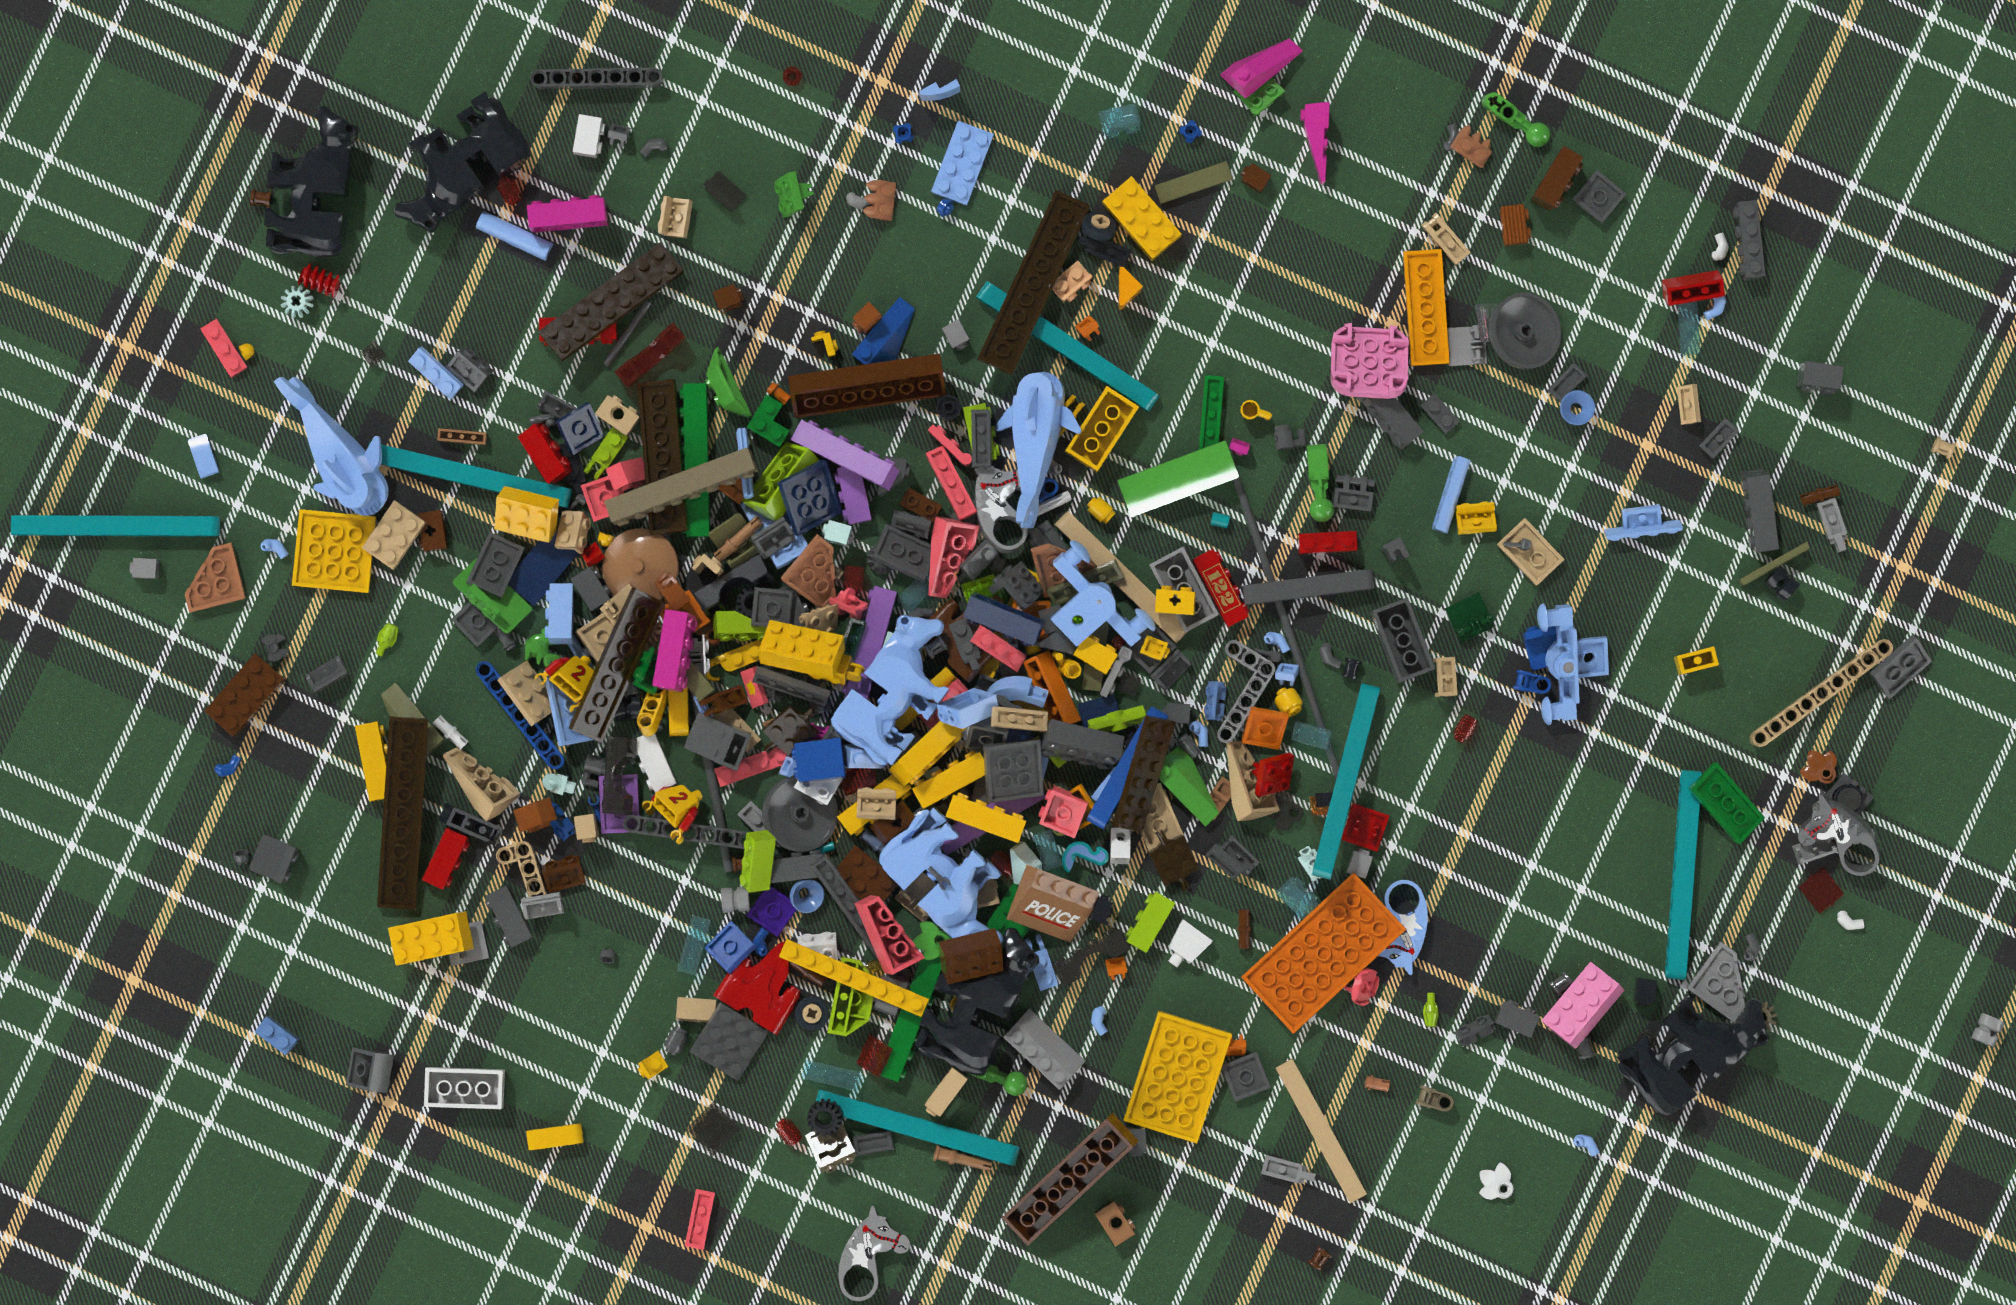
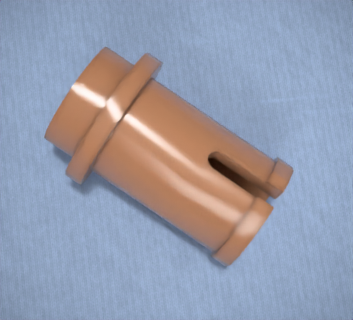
M1373 1075L1366 1077L1365 1087L1368 1090L1376 1089L1388 1092L1390 1080L1375 1078Z

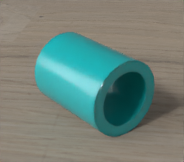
M1213 512L1210 525L1227 529L1230 515Z

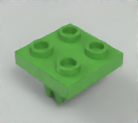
M796 171L788 172L775 180V192L779 197V210L783 214V218L791 217L804 209L802 200L813 195V191L807 190L812 187L811 184L798 183Z

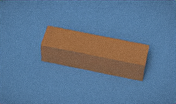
M438 428L437 440L440 442L486 445L487 433Z

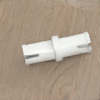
M441 715L432 723L445 735L446 739L452 741L460 750L469 742L456 730L455 726L449 724Z

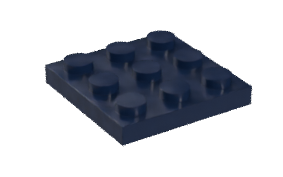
M821 459L777 482L792 530L796 536L843 513L826 460Z

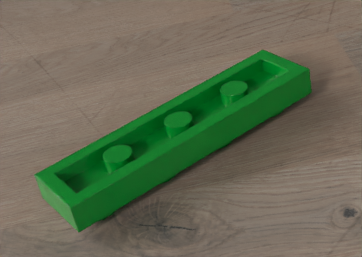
M1205 375L1199 449L1219 442L1224 377Z

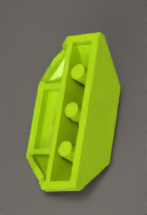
M841 957V962L869 973L861 960ZM837 982L827 1033L848 1036L870 1020L874 997Z

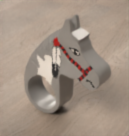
M994 466L986 469L975 468L978 476L975 486V508L981 532L997 551L1001 553L1016 552L1023 546L1026 540L1027 528H1021L1022 539L1017 544L1005 546L995 539L993 527L998 523V520H1011L1017 523L1016 511L1006 500L1013 495L1014 491H1021L1018 469L1001 471L994 468Z
M871 1206L869 1216L859 1224L851 1235L839 1263L838 1276L841 1291L847 1298L854 1301L867 1300L878 1289L879 1278L876 1253L888 1252L892 1249L896 1253L903 1254L910 1248L909 1238L891 1229L886 1221V1217L878 1216L874 1206ZM861 1264L862 1267L867 1268L872 1273L874 1286L866 1296L855 1297L846 1290L844 1278L846 1273L853 1268L852 1266L856 1267Z

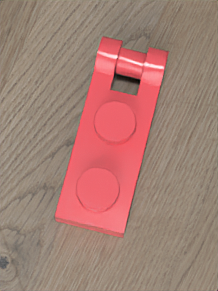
M932 425L928 429V432L962 465L969 466L972 463L971 455L962 453L958 449L960 445L953 438L949 440L945 436L947 432L941 426L935 427Z

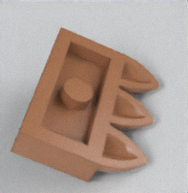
M1467 125L1459 131L1450 148L1479 168H1483L1492 152L1490 150L1491 140L1487 139L1480 143V132L1470 137L1471 127Z
M883 180L869 181L866 183V186L874 193L868 194L864 198L873 206L863 209V212L870 218L892 221L896 183Z

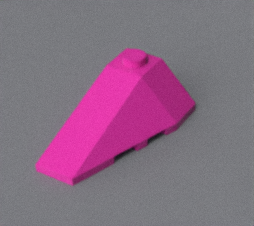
M1289 38L1234 62L1220 75L1246 99L1303 51Z
M1330 102L1305 104L1304 110L1301 109L1300 121H1304L1303 127L1320 184L1325 183L1326 175L1325 151L1327 150L1328 142L1326 132L1329 126Z

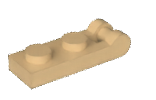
M1435 213L1431 216L1432 219L1428 222L1425 221L1421 226L1456 266L1471 252L1444 220ZM1438 224L1440 229L1435 232L1433 227Z

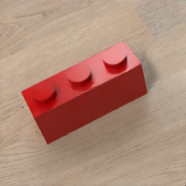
M1718 270L1662 280L1663 298L1668 306L1725 296L1724 280Z
M534 423L517 437L547 484H556L572 472L571 464L561 454L559 444L552 440L549 435V429L543 424Z
M1356 531L1297 535L1298 555L1357 551Z
M446 828L422 880L442 890H445L446 887L449 888L454 879L451 876L454 869L458 870L461 865L462 852L466 853L470 846V842H468L469 837L453 829Z

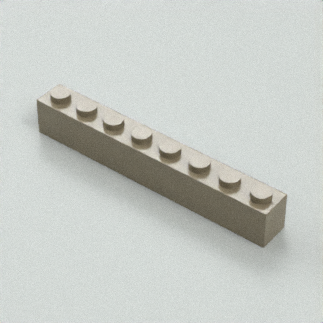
M746 447L610 498L604 502L611 522L622 526L628 524L630 519L646 517V513L663 511L664 507L670 504L672 506L679 505L686 498L695 499L701 496L700 493L714 492L719 489L718 486L735 484L736 480L742 477L743 479L751 478L754 476V473L758 472L752 451Z

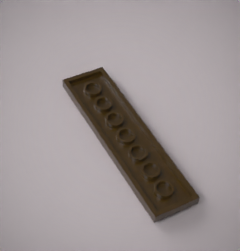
M660 242L538 331L539 335L563 362L682 275L684 269Z
M675 379L637 384L646 485L684 471ZM686 499L682 500L683 502L679 505L672 506L670 504L665 506L663 511L654 513V511L649 512L650 535L689 531Z
M631 588L569 729L600 743L603 742L665 602L636 588Z

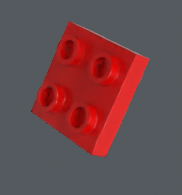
M1289 752L1261 759L1260 763H1253V766L1256 768L1252 770V773L1257 777L1255 788L1257 796L1261 797L1289 789L1295 757L1292 753Z
M1353 803L1341 840L1378 852L1390 815Z

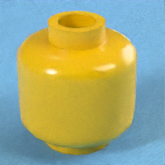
M1284 687L1276 693L1277 697L1274 703L1280 712L1288 713L1289 717H1292L1301 711L1303 700L1295 689H1286Z

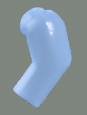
M1724 296L1713 298V308L1703 312L1706 320L1723 313L1726 304Z

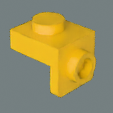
M825 331L814 333V337H811L812 343L824 340L828 357H836L835 351L839 350L836 340H831L830 333Z
M1147 635L1140 653L1161 662L1162 658H1167L1170 648L1167 647L1168 642Z

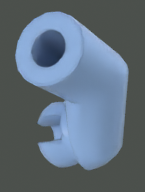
M265 539L260 545L263 551L276 552L281 560L289 555L279 540Z
M1268 632L1264 636L1265 643L1278 645L1282 654L1290 650L1282 634Z
M1199 721L1191 722L1189 730L1199 737V747H1208V729Z
M1102 1006L1095 1008L1091 1017V1024L1100 1036L1108 1031L1102 1023L1103 1016L1106 1014V1009Z
M1583 1134L1575 1136L1573 1140L1574 1145L1587 1148L1591 1157L1600 1153L1591 1136Z

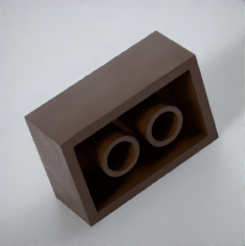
M1563 146L1532 196L1531 201L1549 212L1553 208L1557 209L1564 198L1562 193H1566L1574 182L1571 179L1572 176L1576 177L1584 165L1581 163L1583 157Z
M856 845L836 868L853 893L861 900L874 895L879 896L884 902L898 885L881 865Z
M995 928L939 942L941 969L948 985L1003 971L1002 946Z

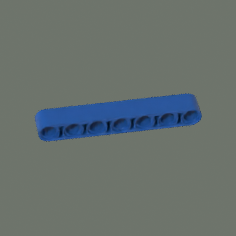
M482 661L476 666L478 677L550 768L561 769L565 765V757L539 723L534 724L537 727V733L534 736H530L527 730L531 725L525 718L522 721L516 719V713L519 709L514 702L510 706L505 705L504 698L508 694L503 687L497 691L492 688L493 682L501 677L499 672L489 662ZM483 665L490 667L488 675L481 674L480 669ZM543 740H547L549 743V748L546 751H542L539 748V744ZM555 755L561 758V763L558 766H553L551 763V759Z
M1151 707L1146 714L1165 719L1169 717V715L1154 707ZM1144 719L1087 817V821L1103 830L1118 807Z

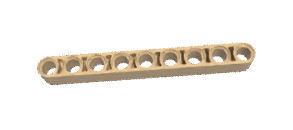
M1069 511L1054 524L1070 541H1078L1087 549L1090 561L1094 562L1096 567L1116 559L1124 574V578L1113 583L1139 609L1146 611L1152 617L1154 623L1173 642L1177 643L1187 633L1184 632L1175 614L1155 612L1156 596Z
M1883 639L1872 644L1754 730L1749 737L1750 743L1755 747H1763L1888 657L1893 651L1892 643L1889 640ZM1881 643H1884L1887 646V652L1885 654L1879 651V645ZM1866 654L1872 658L1870 665L1865 664L1863 661ZM1851 665L1856 668L1854 676L1848 673V668ZM1834 677H1838L1841 680L1839 687L1833 685L1832 680ZM1819 688L1824 689L1826 692L1823 699L1817 695ZM1804 699L1810 702L1808 710L1803 709L1801 706ZM1789 710L1795 714L1793 721H1789L1786 718V713ZM1772 722H1777L1779 724V730L1777 732H1773L1771 730L1770 726ZM1757 733H1761L1764 737V741L1761 744L1755 740Z

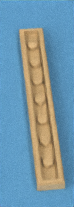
M1293 1059L1277 1066L1275 1069L1349 1203L1367 1194Z

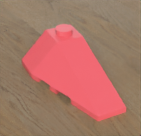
M935 518L931 537L929 596L947 598L957 580V573L960 570L959 565L966 559L969 551L973 550L979 531L978 525L950 518Z

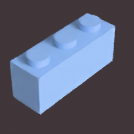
M550 583V589L546 590V602H549V608L545 610V618L549 620L548 626H545V638H548L550 644H573V583Z

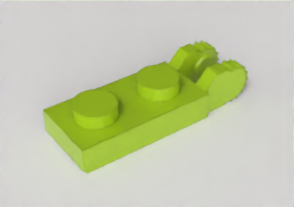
M612 427L591 457L592 460L584 472L586 474L591 472L597 462L601 467L595 473L594 479L598 480L614 461L628 440V437Z

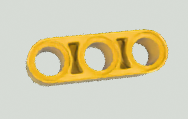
M688 687L684 688L683 692L668 690L670 737L688 736L690 733Z
M657 688L656 692L658 690L663 691L653 695L647 692L637 718V724L642 735L650 737L656 733L668 702V690Z
M581 1123L526 1131L528 1150L584 1143Z

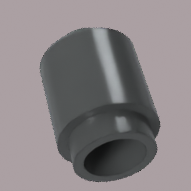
M677 1026L671 1029L663 1045L667 1047L665 1051L672 1055H676V1053L681 1054L689 1038L687 1037L689 1032Z

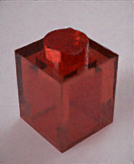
M845 566L843 589L846 590L850 587L855 590L856 594L859 591H863L865 568Z

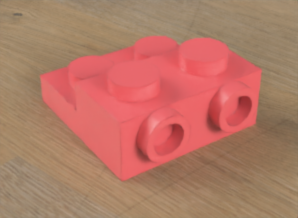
M609 476L581 485L593 522L609 517L605 500L624 494L622 489H613Z
M1054 786L1052 790L1048 789L1045 796L1047 804L1046 807H1041L1038 815L1041 818L1039 824L1075 838L1089 802L1073 796L1072 792Z

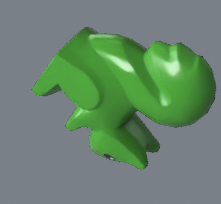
M545 628L541 629V634H535L528 640H525L524 660L527 661L530 657H535L537 665L543 660L544 666L547 667L554 660L561 658V656L549 653V646L557 644H550L548 638H545Z

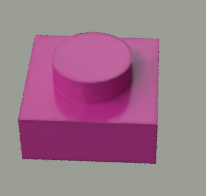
M1232 437L1229 449L1234 454L1247 455L1250 443Z

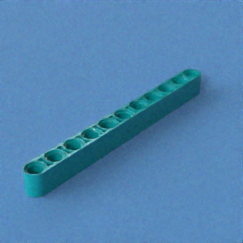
M986 281L976 298L999 313L1007 294ZM1039 316L1031 333L1032 336L1145 411L1150 412L1160 397L1156 392Z
M381 444V465L498 493H500L504 486L559 499L558 507L568 508L572 494V489Z
M12 515L11 535L220 536V517Z
M1361 684L1313 866V876L1331 880L1381 687Z
M1681 770L1665 964L1666 979H1686L1700 802L1688 788L1702 775L1701 771Z
M819 1089L816 1101L820 1102L821 1099H824V1101L831 1099V1103L837 1102L836 1106L840 1105V1111H843L842 1117L1016 1166L1021 1147Z

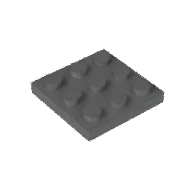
M1039 738L983 746L986 802L996 803L1044 795L1041 741Z
M720 1002L693 1044L690 1052L738 1081L767 1036L768 1031Z

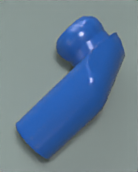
M233 754L228 764H217L215 766V773L221 777L234 774L242 758Z
M761 927L753 940V943L757 946L755 952L761 957L766 956L768 953L765 939L769 931Z

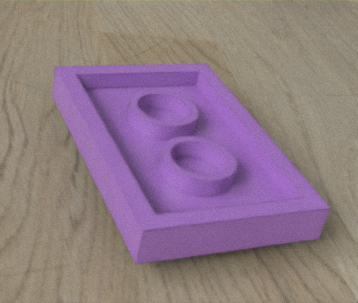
M638 774L599 776L601 834L627 833L628 831L623 826L624 819L630 815L640 816ZM634 818L629 819L627 822V827L631 830L635 829L638 825L637 820Z

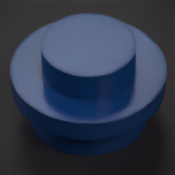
M945 198L941 200L937 207V212H939L941 217L949 216L954 209L953 201Z

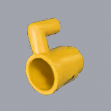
M1247 400L1241 406V416L1246 420H1252L1257 416L1265 420L1272 418L1271 412L1260 409L1258 403L1253 400Z
M1058 651L1052 652V657L1058 662V670L1062 676L1073 679L1081 674L1079 663L1071 658H1063V654Z

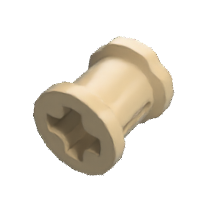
M1937 436L1931 452L1940 453L1946 456L1947 459H1950L1956 443H1948Z

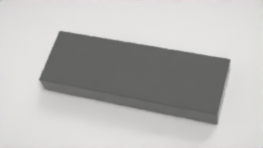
M971 410L972 468H991V410Z

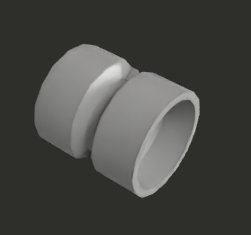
M743 886L737 887L736 891L730 887L721 888L723 913L734 912L735 908L739 912L750 911L749 892Z
M1981 1013L1977 1022L1979 1027L1974 1029L1971 1038L1988 1046L1995 1047L1998 1040L1997 1033H2001L2005 1022Z

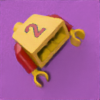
M574 655L571 659L563 657L554 660L544 669L545 672L538 673L534 680L538 676H542L543 682L539 684L542 685L546 682L547 677L551 676L549 680L575 703L578 702V704L570 706L569 711L572 712L575 707L579 706L594 670L589 667L591 664L589 657L582 656L579 658Z
M684 785L662 787L659 791L655 792L651 801H644L642 803V808L646 810L645 812L649 816L653 815L657 809L674 828L679 827L678 830L672 831L670 836L672 840L679 836L676 843L681 844L684 840L683 832L688 830L698 814V804L702 800V794L699 790L690 792Z

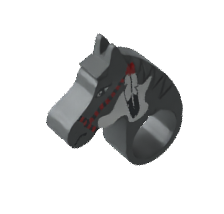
M1821 790L1819 801L1815 802L1812 806V816L1800 826L1798 833L1799 842L1804 846H1810L1817 839L1826 840L1834 838L1841 864L1847 872L1856 876L1872 873L1878 866L1881 854L1879 841L1874 830L1860 815L1849 807L1830 800L1826 793ZM1861 842V844L1871 848L1875 859L1865 865L1853 863L1846 855V850L1852 846V843L1854 845Z

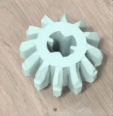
M291 286L292 292L290 293L286 289L285 293L288 296H281V299L286 301L281 304V307H287L285 313H291L292 318L296 317L297 312L299 317L303 318L302 312L304 311L306 314H309L310 312L306 308H313L314 305L308 302L314 298L308 296L310 293L308 289L303 292L302 286H299L298 290H296L295 286ZM295 298L300 301L301 304L299 306L295 304Z

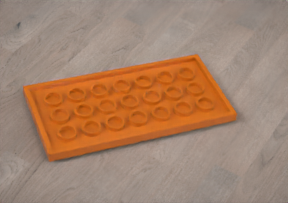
M1353 873L1241 978L1294 1034L1407 929L1366 884Z

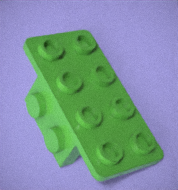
M476 558L453 580V585L473 605L480 609L484 616L489 618L505 634H508L532 611V607L509 585H507L500 600L481 591L475 584L471 586L466 584L477 560Z

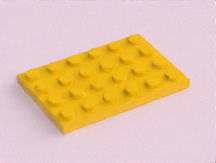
M1158 1010L1123 1121L1197 1143L1232 1033Z

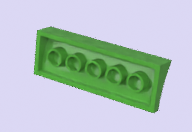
M1226 440L1118 479V483L1130 516L1133 517L1239 478Z

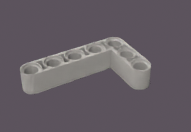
M1236 640L1229 641L1226 644V655L1254 673L1217 731V738L1221 743H1229L1234 739L1246 720L1250 707H1254L1275 672V666L1271 661ZM1236 644L1239 648L1238 653L1231 654L1228 651L1229 645ZM1247 654H1252L1255 657L1254 664L1249 665L1245 662ZM1264 664H1268L1271 667V673L1268 675L1261 672V667ZM1257 680L1261 683L1259 691H1254L1251 688L1252 681ZM1243 697L1250 698L1251 705L1249 707L1241 705ZM1233 713H1238L1241 716V721L1238 724L1231 721L1230 717ZM1223 729L1230 731V739L1224 740L1221 738L1220 733Z

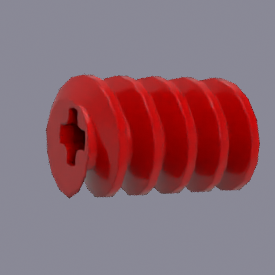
M311 263L304 267L299 276L298 285L303 283L304 287L307 288L311 284V290H315L318 287V293H322L325 290V295L329 296L332 293V298L334 299L340 288V275H337L334 279L333 272H330L326 276V269L319 273L318 266L311 270Z

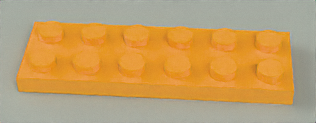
M1442 249L1403 251L1411 366L1449 364Z

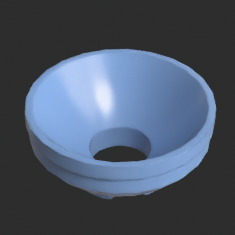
M1583 391L1569 392L1560 403V413L1563 419L1572 425L1587 423L1595 412L1593 399ZM1574 403L1581 406V412L1578 415L1573 414L1570 410L1571 405Z
M810 878L801 879L796 882L790 892V901L793 907L802 913H811L817 910L824 900L822 885ZM802 888H807L808 894L800 898L799 891Z

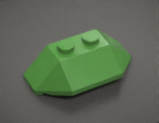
M719 347L715 348L706 373L708 379L705 381L709 389H714L717 395L713 397L717 406H722L725 411L749 419L753 416Z

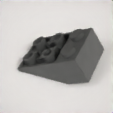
M698 712L684 748L737 771L752 733L711 716L705 717L703 713Z

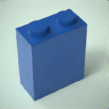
M841 738L794 743L795 748L791 749L792 758L796 760L797 767L794 768V776L800 783L846 778Z

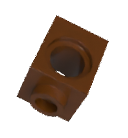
M1253 163L1250 167L1246 165L1240 174L1243 177L1241 182L1259 194L1271 178L1269 173Z

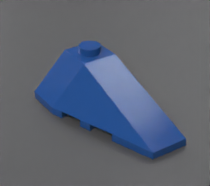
M899 297L852 353V357L862 365L896 360L915 308Z

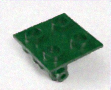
M1479 592L1445 608L1461 643L1495 627L1493 616L1489 613Z

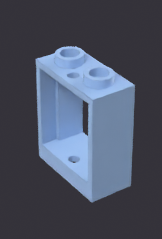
M972 688L937 704L938 717L942 723L964 729L991 716L992 707H999L996 694Z

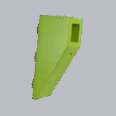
M716 611L713 616L714 639H720V641H730L731 639L748 641L754 638L762 641L767 627L751 626V618L736 611Z

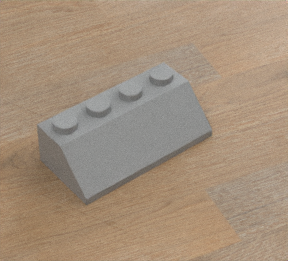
M1181 547L1149 564L1160 586H1173V590L1180 591V587L1192 588V592H1196L1195 615L1175 614L1184 632L1221 615L1185 547ZM1175 595L1174 598H1171V602H1174L1176 606L1178 602H1181V599Z
M1028 1009L1003 1036L1059 1090L1085 1062L1077 1052L1031 1009Z

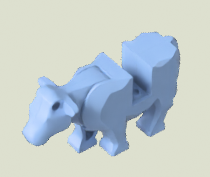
M907 615L898 617L894 634L864 672L868 678L888 692L887 695L884 693L877 701L879 705L876 707L852 689L831 719L832 726L838 734L852 744L865 749L868 755L880 765H887L889 763L893 766L903 751H906L916 738L911 733H898V730L895 728V721L907 711L909 706H912L918 714H922L928 721L938 709L937 704L943 700L950 690L946 686H934L925 677L922 658L919 649L931 638L942 634L944 624L939 619L930 620ZM928 700H934L936 703L928 702Z
M934 806L931 811L926 809L919 812L909 828L894 837L884 847L879 856V862L886 873L903 890L925 869L928 871L926 874L935 882L937 879L928 870L930 866L942 877L949 878L951 885L947 881L941 883L946 890L940 888L938 881L919 901L918 905L951 938L988 930L987 926L976 920L978 891L987 880L998 879L1002 873L990 861L986 862L975 849L970 853V856L965 857L961 865H958L951 857L943 854L941 846L944 841L956 839L960 834L948 822L941 828L934 829L947 820ZM996 931L1002 945L1004 942L1001 932Z

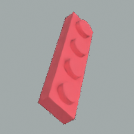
M942 445L927 452L926 457L959 521L976 514L977 510L944 446Z
M776 747L769 754L767 751H763L742 759L737 771L726 766H721L714 770L720 787L782 766L788 755Z

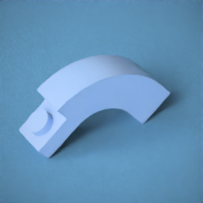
M1023 676L1002 678L993 683L987 690V692L996 694V696L1006 697L1009 702L1020 700L1042 708L1048 695V690L1031 685L1032 678Z

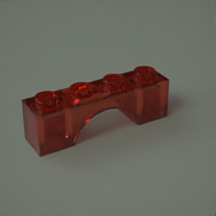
M672 323L643 351L626 361L614 372L625 386L630 388L687 339L676 325Z

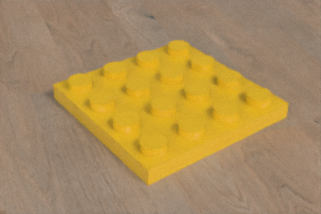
M299 509L292 586L369 593L373 555L362 547L376 528L377 517Z

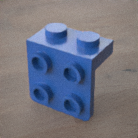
M1538 626L1526 628L1527 632L1523 633L1522 636L1531 669L1537 670L1547 667L1545 662L1546 653L1552 643L1557 641L1556 626L1548 627L1547 632L1538 629Z

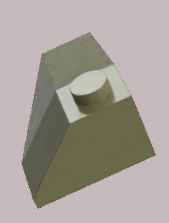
M396 682L381 694L389 716L426 718ZM428 721L426 757L446 741L430 721Z

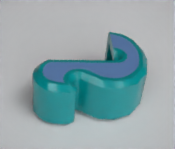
M1076 841L1068 845L1064 851L1062 866L1069 873L1076 856L1102 866L1109 859L1108 852L1102 847H1097L1096 852H1093L1087 843Z

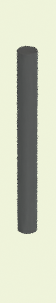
M646 300L603 361V364L608 367L611 365L652 305L649 301Z

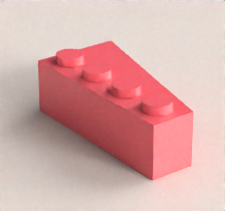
M870 895L854 903L884 973L893 975L925 958L879 896Z

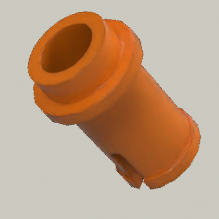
M773 382L766 390L769 393L768 395H772L785 405L791 395L781 389L778 383L775 384Z

